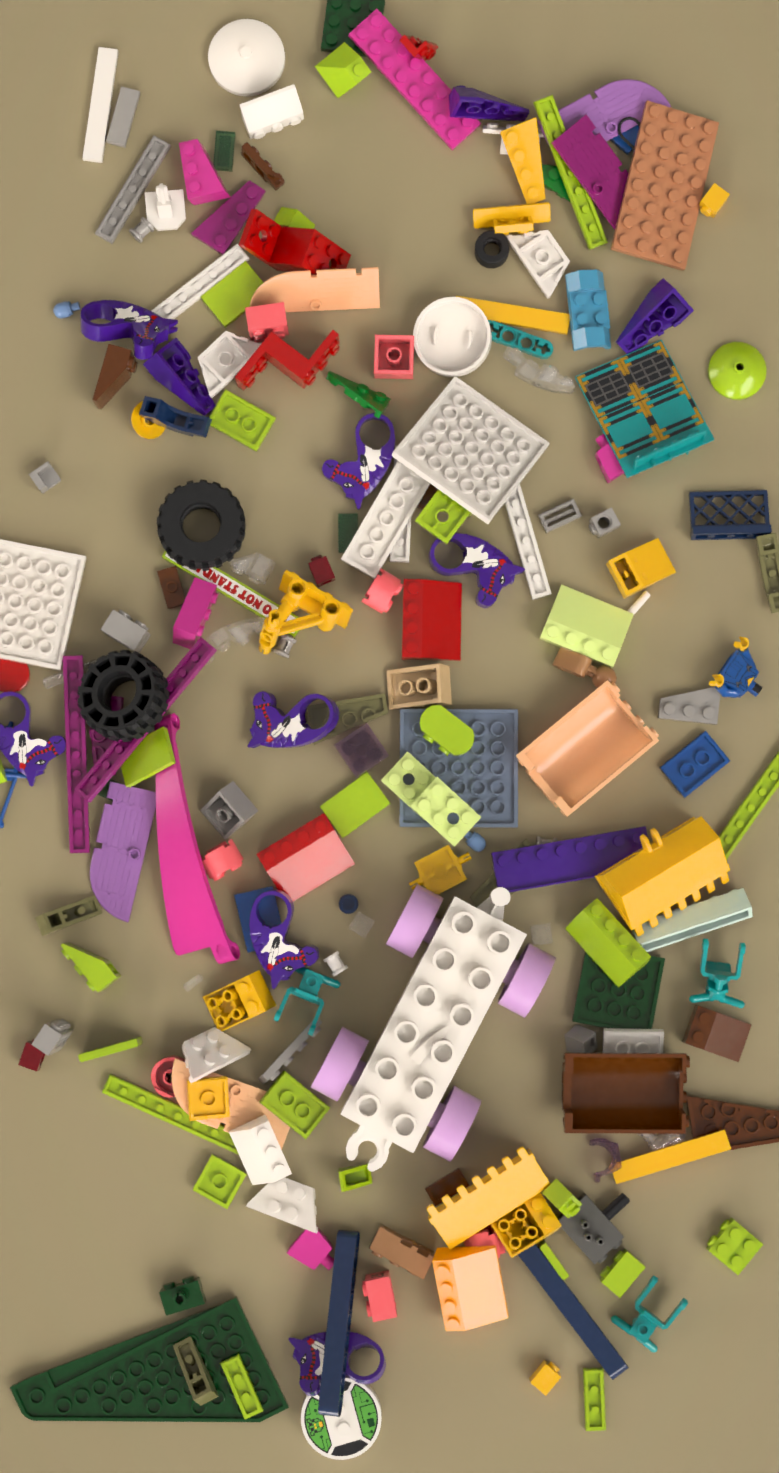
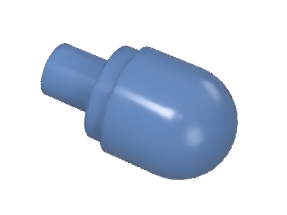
M70 301L56 304L53 312L57 318L63 319L73 315V311L80 310L81 306L79 302L71 304Z
M469 831L464 836L467 839V845L474 851L480 852L485 849L486 841L478 833H471Z

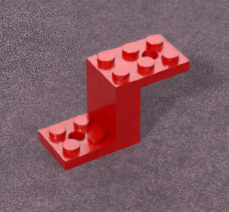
M251 209L238 244L277 271L311 270V275H317L316 270L346 269L351 254L316 229L282 227L257 209ZM260 231H261V233H262V238H261V240H260V237H259Z
M332 330L308 360L271 331L235 376L237 386L243 391L246 387L250 388L256 379L254 377L258 372L262 373L267 367V361L303 389L307 385L311 386L316 379L315 375L319 370L323 371L327 366L328 358L331 355L335 356L339 351V334Z

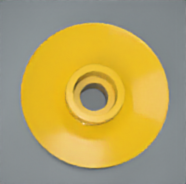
M141 401L133 409L131 416L132 426L135 432L145 439L157 438L164 432L165 428L149 420L147 423L145 422V418L139 415L143 403Z

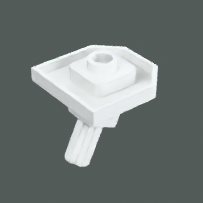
M160 183L156 186V192H145L146 215L151 225L157 231L177 230L186 220L184 190H168L166 185Z

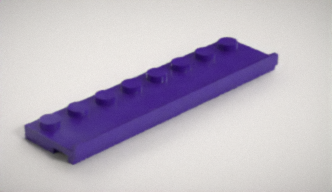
M646 826L492 852L491 857L497 888L503 887L509 892L595 878L594 876L642 848L640 836L644 834L648 837Z

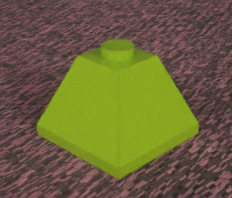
M345 42L314 66L337 98L341 97L371 73V70L360 55Z

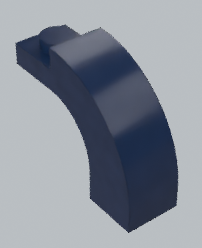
M148 396L144 397L139 415L159 426L192 437L195 435L206 438L212 421L209 417L179 410L161 399Z

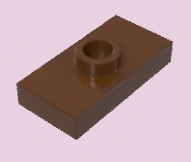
M173 566L157 571L167 608L171 609L182 606L186 598L177 567Z

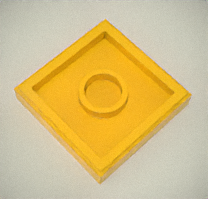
M227 1076L201 1078L193 1083L187 1080L190 1121L230 1117Z

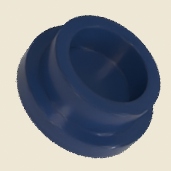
M343 895L339 900V908L343 913H354L358 908V900L354 895Z

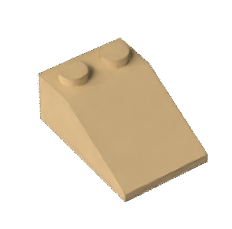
M438 663L387 670L388 705L390 710L427 708L433 705H452L450 666Z

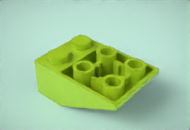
M71 943L61 944L63 948L61 952L68 960L71 959L76 964L74 966L75 970L80 976L84 975L87 978L86 984L92 991L101 992L121 977V974L109 960Z

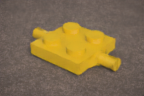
M448 844L414 862L419 878L409 882V885L418 883V885H423L438 895L467 880L462 871V864L472 860L470 856L463 859L470 855L469 852L457 857Z

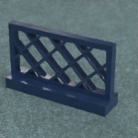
M767 490L689 492L691 540L756 539L757 536L771 534L772 532L769 521ZM740 496L745 500L740 508L731 501L734 497ZM754 496H763V503L760 507L751 501ZM701 497L706 501L701 509L694 504V498ZM715 497H721L726 501L721 508L712 502ZM747 503L756 510L750 517L742 511ZM708 504L717 511L711 518L703 512ZM727 504L736 510L731 517L722 511ZM720 513L727 521L724 524H717L713 519ZM738 513L747 519L743 524H737L733 520ZM757 513H760L764 517L765 523H756L752 518ZM699 514L708 520L704 525H695V518Z

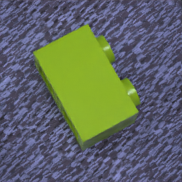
M555 1179L542 1192L568 1219L579 1212L582 1203L558 1179Z
M626 1248L623 1251L619 1250L613 1257L614 1262L611 1266H606L600 1273L601 1283L619 1298L646 1268Z

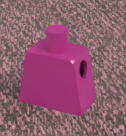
M602 434L595 439L601 448L596 452L595 458L606 482L610 483L622 475L624 471L605 435Z
M319 1228L317 1234L305 1229L287 1250L288 1255L313 1270L320 1263L328 1270L334 1266V1258L328 1254L332 1250L333 1245Z

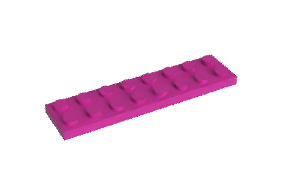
M378 9L374 10L349 33L348 37L452 151L481 125L478 119L450 117L449 94L451 89L423 59L413 57L399 41L402 35Z

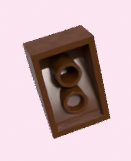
M108 344L92 399L98 409H102L131 378L132 373L136 372L138 362H136L132 350Z
M695 1005L682 1042L739 1062L751 1024Z

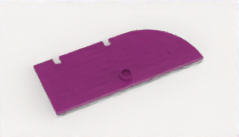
M584 115L551 144L615 230L629 172L626 169L622 172L619 170L618 167L622 165L621 161L600 132L596 136L593 134L592 131L596 127L589 117Z

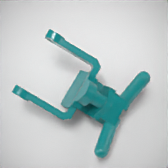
M703 938L700 972L703 976L708 977L705 988L706 993L691 995L689 1001L696 1003L718 1000L721 1003L743 1008L745 1003L742 1000L727 996L726 993L729 990L728 981L730 979L738 980L741 976L743 956L746 950L745 943L739 944L736 971L732 973L729 963L706 961L709 940Z
M302 967L295 970V972L304 975L299 988L290 987L287 989L280 1008L275 1014L274 1021H279L289 995L293 994L319 1005L308 1035L313 1036L317 1026L316 1023L324 1006L323 999L317 996L322 983L334 988H339L341 983L338 980Z
M654 1275L635 1300V1309L640 1314L637 1318L633 1319L632 1325H629L616 1315L611 1317L612 1323L629 1335H633L637 1341L653 1353L657 1352L658 1347L649 1338L656 1327L667 1329L688 1304V1300L683 1298L665 1322L661 1321L645 1307H642L640 1305L658 1281V1278Z

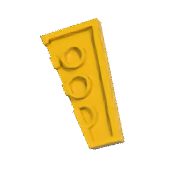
M535 117L500 132L527 204L537 203L546 199L537 118Z

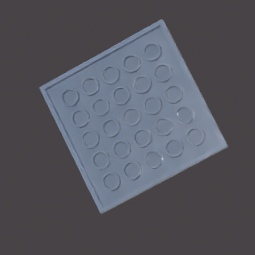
M400 709V759L408 751L427 770L443 781L478 813L481 818L473 827L518 828V760L516 758L518 754V709H446L473 729L474 743L471 749L461 756H452L450 753L447 756L438 749L440 747L435 742L431 744L422 737L424 734L420 730V718L426 709ZM404 775L403 782L406 785L414 783L413 775ZM400 799V827H432ZM450 813L447 820L450 824H457L459 816L456 813Z

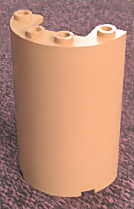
M608 680L516 755L521 766H525L526 773L556 808L559 807L561 809L560 812L566 817L659 741L657 739L659 737L657 732L652 727L650 729L647 726L643 727L645 724L638 715L634 716L630 711L632 708L625 700H620V689L614 682L610 683Z

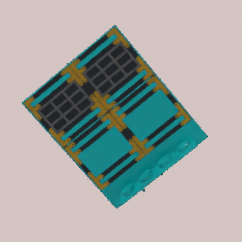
M662 340L575 376L584 397L627 478L668 460L671 461L673 458L684 453L688 455L689 451L714 441L709 427Z

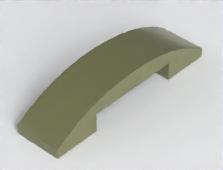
M771 533L757 536L756 541L766 597L771 613L779 612V544L777 534Z

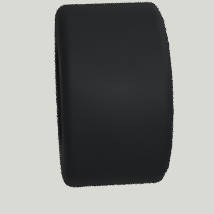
M495 230L483 232L475 243L476 260L486 268L500 267L506 262L509 255L510 244L507 237L503 233H495ZM488 243H495L499 246V253L495 256H490L485 253V246Z

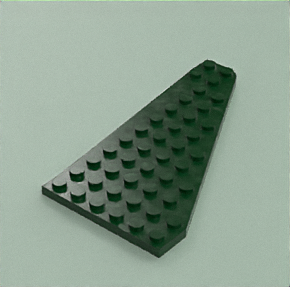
M237 1296L215 1307L30 1376L10 1387L21 1413L33 1421L261 1422L289 1408L287 1400ZM190 1336L204 1361L219 1396L201 1406L192 1398L173 1348L174 1344ZM237 1354H240L264 1409L263 1412L248 1419H244L220 1364L222 1361Z

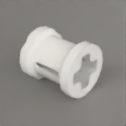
M338 951L323 960L331 968L333 977L348 968L340 959Z

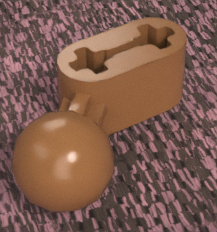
M560 647L552 664L554 667L580 678H585V675L591 677L593 684L597 688L607 680L610 683H616L617 679L616 673L611 667L604 665L597 668L591 665L593 660L589 657Z

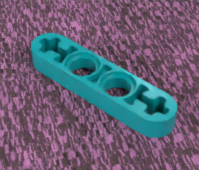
M488 320L489 324L493 326L494 331L498 332L499 328L502 329L499 338L496 337V332H491L493 342L540 359L551 357L553 345L548 340L499 322ZM511 332L514 338L511 341H505L502 336L503 333ZM522 339H530L532 345L529 348L522 347ZM535 341L538 342L537 347L543 348L544 345L548 346L547 350L550 352L542 354V350L539 348L533 351Z

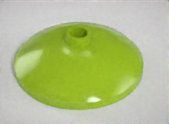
M731 342L718 348L711 357L708 365V377L711 385L720 395L734 400L746 399L754 395L762 387L766 378V363L761 353L752 345L744 342ZM736 365H741L743 369L738 370Z

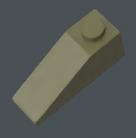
M94 895L41 914L35 919L41 935L45 936L100 915L102 910Z
M190 1336L174 1344L173 1348L193 1400L201 1406L219 1397L192 1337Z

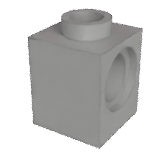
M611 507L589 520L590 524L588 526L593 535L596 534L600 538L618 529L621 524ZM601 519L606 520L608 527L601 528L598 525V521Z

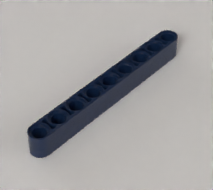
M338 1230L318 1404L319 1415L340 1417L342 1412L360 1243L359 1231Z
M535 1244L519 1253V1257L611 1379L614 1380L629 1368L564 1280L561 1279L539 1247Z

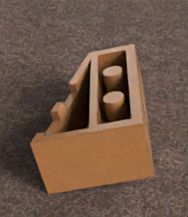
M382 1224L379 1225L369 1245V1249L372 1250L371 1253L379 1258L385 1257L390 1260L391 1264L397 1267L401 1266L412 1275L418 1276L423 1280L434 1257L433 1250Z

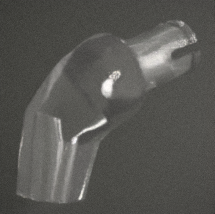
M636 1133L653 1150L665 1148L686 1137V1134Z

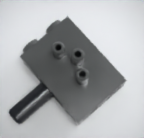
M584 1192L578 1198L582 1205L575 1216H571L568 1219L561 1213L557 1217L562 1225L561 1228L594 1265L597 1262L602 1263L608 1257L607 1253L612 1248L615 1250L623 1243L622 1239L624 1236L610 1220L630 1202L624 1193H621L601 1211Z

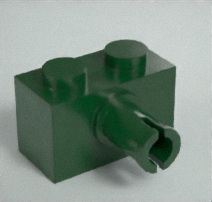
M189 1276L182 1279L183 1282L175 1284V1282H170L163 1285L159 1294L166 1316L205 1304L206 1297L200 1277L194 1278V1276Z

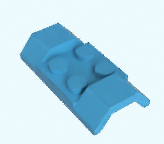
M594 269L577 270L566 274L565 280L573 351L592 347L611 349L610 320L603 272Z

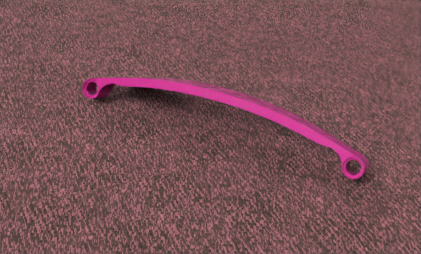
M175 713L162 716L163 718L160 723L157 722L154 726L155 731L161 727L167 728L176 762L156 773L158 851L170 936L176 955L180 956L210 947L217 963L223 964L238 960L240 958V950L236 943L230 941L225 932L224 924L203 866L188 808L176 744V732L180 729V720Z

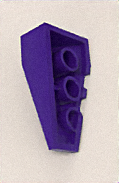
M463 85L453 87L449 94L450 117L524 122L529 115V109L474 88H466Z
M662 278L649 291L616 343L626 354H629L647 344L648 340L654 336L664 334V330L681 324L694 310L677 290Z
M174 338L143 363V365L155 380L205 416L216 405L209 396L206 386L201 384L198 378V370L193 369L189 361L191 359L189 352L177 338Z

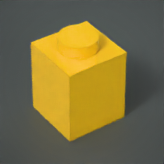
M714 183L700 201L699 209L701 213L707 217L711 216L714 218L730 194Z
M544 1360L530 1376V1383L546 1396L561 1378L560 1372H558L560 1368L552 1361L548 1363Z

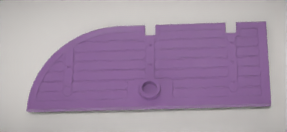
M623 79L613 81L595 90L594 93L597 97L595 99H592L591 95L587 94L558 111L566 130L584 115H587L596 127L592 131L593 134L596 136L600 132L607 142L619 135L618 124L622 119L633 117L641 122L644 105L647 100L667 107H671L664 95L653 86L638 80ZM538 120L537 124L547 141L541 122ZM633 120L624 121L621 125V133L638 124Z
M110 781L106 798L113 799L112 805L106 803L104 805L96 842L103 844L101 849L94 847L90 864V883L100 905L112 916L129 922L156 810V792L133 786L129 788L124 784Z

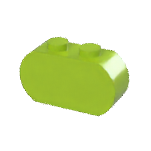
M433 705L422 713L420 718V730L424 734L422 737L431 744L433 742L440 746L438 749L447 756L449 753L452 756H461L471 749L474 743L473 729L443 706Z

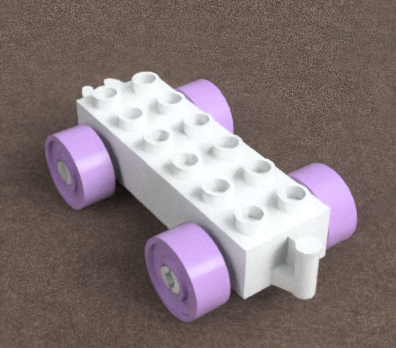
M418 884L416 885L386 945L411 958L414 957L422 940L427 942L428 946L367 1062L360 1060L369 1040L342 1026L310 1087L338 1101L347 1083L353 1086L341 1110V1115L359 1124V1127L348 1139L346 1154L347 1158L352 1161L358 1155V1147L361 1142L372 1141L377 1147V1152L368 1162L367 1167L371 1172L381 1168L387 1161L389 1147L392 1142L414 1153L427 1126L430 1127V1130L424 1141L423 1148L449 1162L453 1159L475 1119L481 1100L454 1086L444 1103L440 1101L502 983L505 984L497 1004L525 1018L537 1000L552 970L556 957L530 943L527 944L519 959H515L527 934L503 922L504 905L510 902V893L503 887L492 890L489 897L477 907L453 896L445 914L440 920L435 915L444 898ZM450 1026L444 1038L433 1044L420 1065L410 1059L413 1053L428 1038L441 1029Z

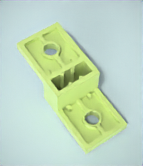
M408 751L381 780L454 847L481 818L478 813L443 781L427 770ZM404 775H413L414 783L406 785L403 782ZM450 813H456L459 816L457 824H450L447 817Z

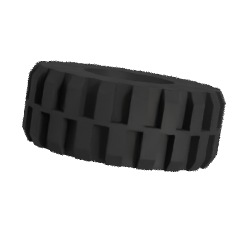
M193 480L188 481L187 485L182 487L179 485L174 488L175 491L172 494L168 493L165 497V502L160 505L159 516L157 517L158 536L168 556L181 566L185 565L191 570L203 569V571H208L212 567L219 568L223 566L224 562L231 561L234 558L233 555L239 552L242 541L245 538V516L237 497H234L228 488L221 487L217 482L207 483V480H200V482L196 483ZM207 509L218 516L220 529L218 534L211 540L195 542L185 535L183 530L184 519L194 510Z
M121 650L120 653L112 651L107 656H101L97 659V662L92 663L88 667L89 670L81 679L82 683L77 693L79 694L77 700L78 707L82 709L80 714L92 729L105 738L108 737L113 741H120L121 739L124 742L131 741L132 738L139 739L146 732L150 733L157 722L160 723L163 718V712L167 710L168 704L166 701L169 699V691L166 689L168 687L167 679L163 676V672L159 667L136 651ZM135 681L136 693L132 702L121 710L112 711L111 697L116 688L125 682Z

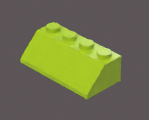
M598 898L584 908L565 928L618 988L644 967L651 958L647 951Z

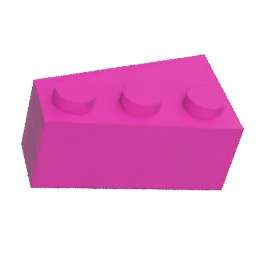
M198 139L179 143L188 200L195 206L230 198L202 143Z
M196 577L194 578L173 626L174 644L191 649L202 636L205 622L209 620L212 612L211 606L216 603L219 593L216 592L217 585Z

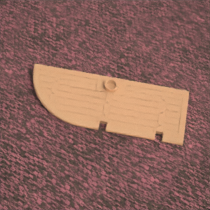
M378 267L362 268V273H356V268L316 270L317 275H311V270L281 273L271 277L258 287L251 299L250 307L284 302L286 312L380 308Z
M175 1059L172 1068L173 1092L181 1108L189 1115L187 1080H189L190 1076L189 1068H186L184 1061ZM213 1072L203 1078L220 1077L224 1075ZM229 1077L230 1117L196 1120L217 1129L220 1122L225 1124L223 1131L229 1133V1131L266 1115L281 1150L290 1129L286 1123L259 1102L267 1092L266 1090Z

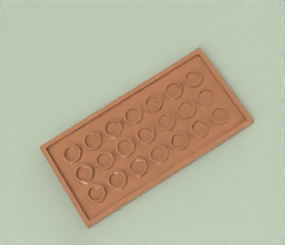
M648 100L645 102L611 250L681 271L685 270L719 122Z

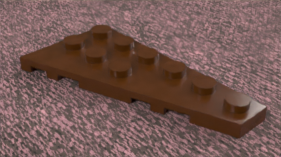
M687 1095V1108L693 1139L725 1129L731 1146L730 1150L779 1142L778 1110Z

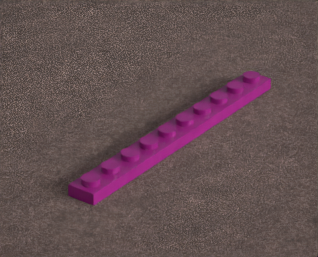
M202 637L199 638L166 678L168 682L166 689L169 691V699L166 701L168 704L167 710L217 651ZM148 732L139 739L132 738L128 742H124L121 739L120 741H114L74 790L91 803L146 737Z
M83 655L63 656L70 853H90L89 802L74 790L87 774L86 720L82 718L80 714L82 709L78 707L77 702L79 694H77L78 688L81 686V679L84 675Z

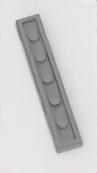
M156 136L152 137L96 230L95 234L111 244L114 243L170 150V144Z

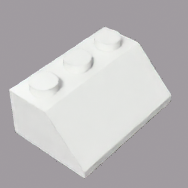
M294 84L240 104L242 120L250 139H260L266 133L281 131L283 127L290 124L292 126L297 125L304 119L303 110Z
M266 1115L229 1131L252 1185L274 1183L292 1174Z

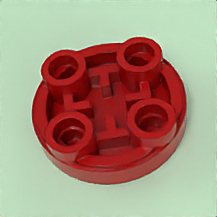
M0 659V691L17 693L23 690L30 681L28 664Z

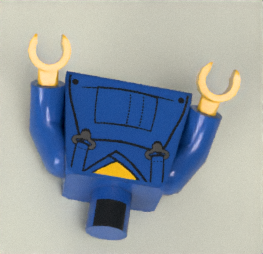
M739 637L741 642H734V647L739 649L729 656L719 673L712 675L714 680L709 682V685L715 686L722 697L740 698L747 691L756 697L763 688L754 681L759 671L756 669V665L749 652V640L746 637Z

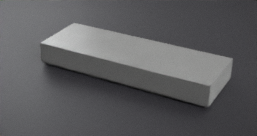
M121 86L106 139L108 144L126 148L140 91Z

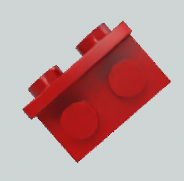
M404 34L399 40L413 57L423 59L424 61L433 58L438 49L437 44L426 40L423 42L420 38L416 39L413 35L410 37Z

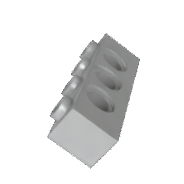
M64 1019L44 1024L31 1045L49 1056L62 1049L74 1030L70 1028L71 1024Z

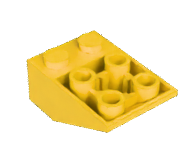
M659 538L629 550L609 560L606 564L624 599L676 573Z
M260 970L203 996L213 1021L220 1031L229 1029L276 1006Z
M541 1192L490 1224L511 1258L550 1236L562 1226Z

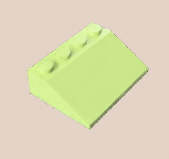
M561 584L539 639L589 657L594 662L613 668L634 614Z

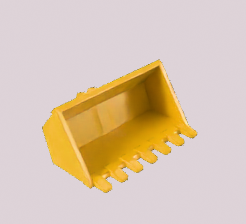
M702 816L692 817L662 836L659 835L655 828H652L650 830L652 842L649 843L648 837L642 834L640 836L642 848L594 876L631 930L634 929L638 937L644 934L642 924L646 921L649 922L652 928L658 925L656 915L663 912L666 919L672 917L673 914L670 907L677 903L680 910L687 907L685 901L687 896L691 895L695 902L700 900V888L705 886L709 893L715 890L713 880L719 877L722 884L729 882L727 872L730 871V868L726 861L720 837Z
M523 1146L518 1148L516 1151L519 1155L511 1160L509 1156L504 1157L501 1160L503 1162L502 1166L497 1169L494 1166H490L486 1169L488 1175L481 1179L476 1175L471 1179L474 1183L471 1186L465 1188L464 1185H460L456 1188L458 1194L452 1198L447 1194L441 1198L443 1203L435 1208L433 1204L426 1207L428 1220L434 1225L450 1250L550 1185L530 1148L527 1150Z

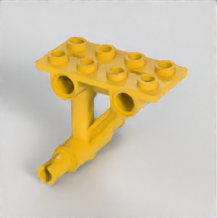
M285 570L279 586V590L285 593L280 601L281 604L278 609L271 610L269 616L264 620L259 637V651L262 652L264 650L263 654H269L272 647L275 646L278 636L315 625L324 632L331 631L336 624L346 629L353 609L347 603L335 599L330 593L318 589L313 583L301 579L295 572ZM299 609L310 614L286 621L292 612Z

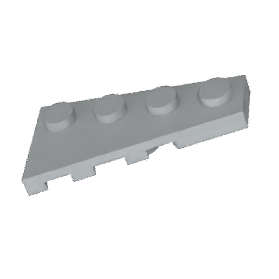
M319 1019L316 1023L317 1026L312 1037H314L321 1030L319 1025L322 1023V1021ZM312 1022L258 1078L262 1084H265L269 1079L273 1081L281 1073L278 1069L283 1064L287 1066L294 1059L292 1054L296 1050L300 1052L308 1044L305 1040L310 1036L308 1032Z

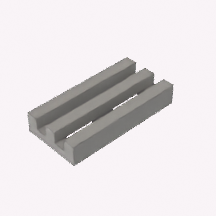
M571 499L539 514L538 517L545 532L548 533L581 518L582 515L574 499ZM570 505L573 506V508L563 513H560L550 519L545 520L544 518L565 507H568ZM573 512L576 513V515H573V516H571V517H569V518H567V519H565V520H563V521H560V522H558V523H556V524H554V525H552V526H550V527H548V525H547V524H549V523H551V522H554V521H556V520H558V519H560V518H562V517H564V516H567V515H569V514H571V513H573Z

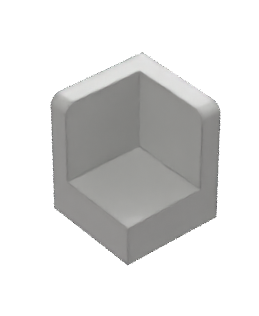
M48 461L29 474L42 494L61 482L60 477Z
M575 1025L565 1034L566 1050L571 1053H592L597 1048L596 1032L580 1025Z

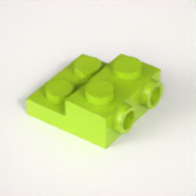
M731 1217L730 1220L726 1219L721 1224L720 1232L708 1240L706 1249L734 1273L739 1275L763 1244Z

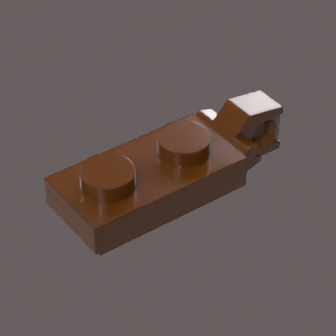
M246 142L242 146L241 155L265 182H268L275 191L278 190L285 183L281 174L275 173L272 170L271 164L259 156V151Z

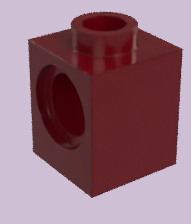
M322 555L313 557L308 565L317 587L335 581V576L327 556L322 557Z
M28 1041L24 1046L18 1065L39 1071L45 1053L31 1045V1041Z

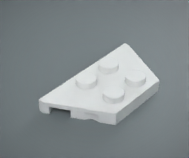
M542 230L537 233L528 232L514 236L512 234L507 235L506 237L512 249L546 298H550L570 260L549 230Z
M225 331L198 356L211 398L217 395L235 378L262 343L259 344L250 341L248 338L239 337L234 333Z
M215 1027L184 1041L182 1050L186 1058V1068H189V1082L193 1083L243 1058L250 1053L251 1048Z
M284 1177L274 1183H268L246 1205V1207L316 1234L318 1232V1227H316L317 1211L314 1202L316 1199L315 1189Z

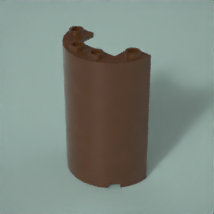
M564 1053L563 1059H565V1062L562 1065L564 1133L686 1134V1127H689V1115H686L683 1110V1103L687 1102V1093L683 1091V1083H687L686 1068H690V1057L686 1053Z

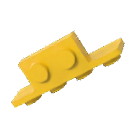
M549 202L473 209V225L475 229L493 227L495 233H503L504 235H508L510 232L528 233L534 230L533 223L551 221Z

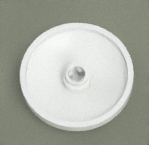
M240 19L228 23L215 34L209 46L208 62L214 79L223 89L239 96H255L266 92L277 83L284 70L285 52L280 37L270 26L258 20Z

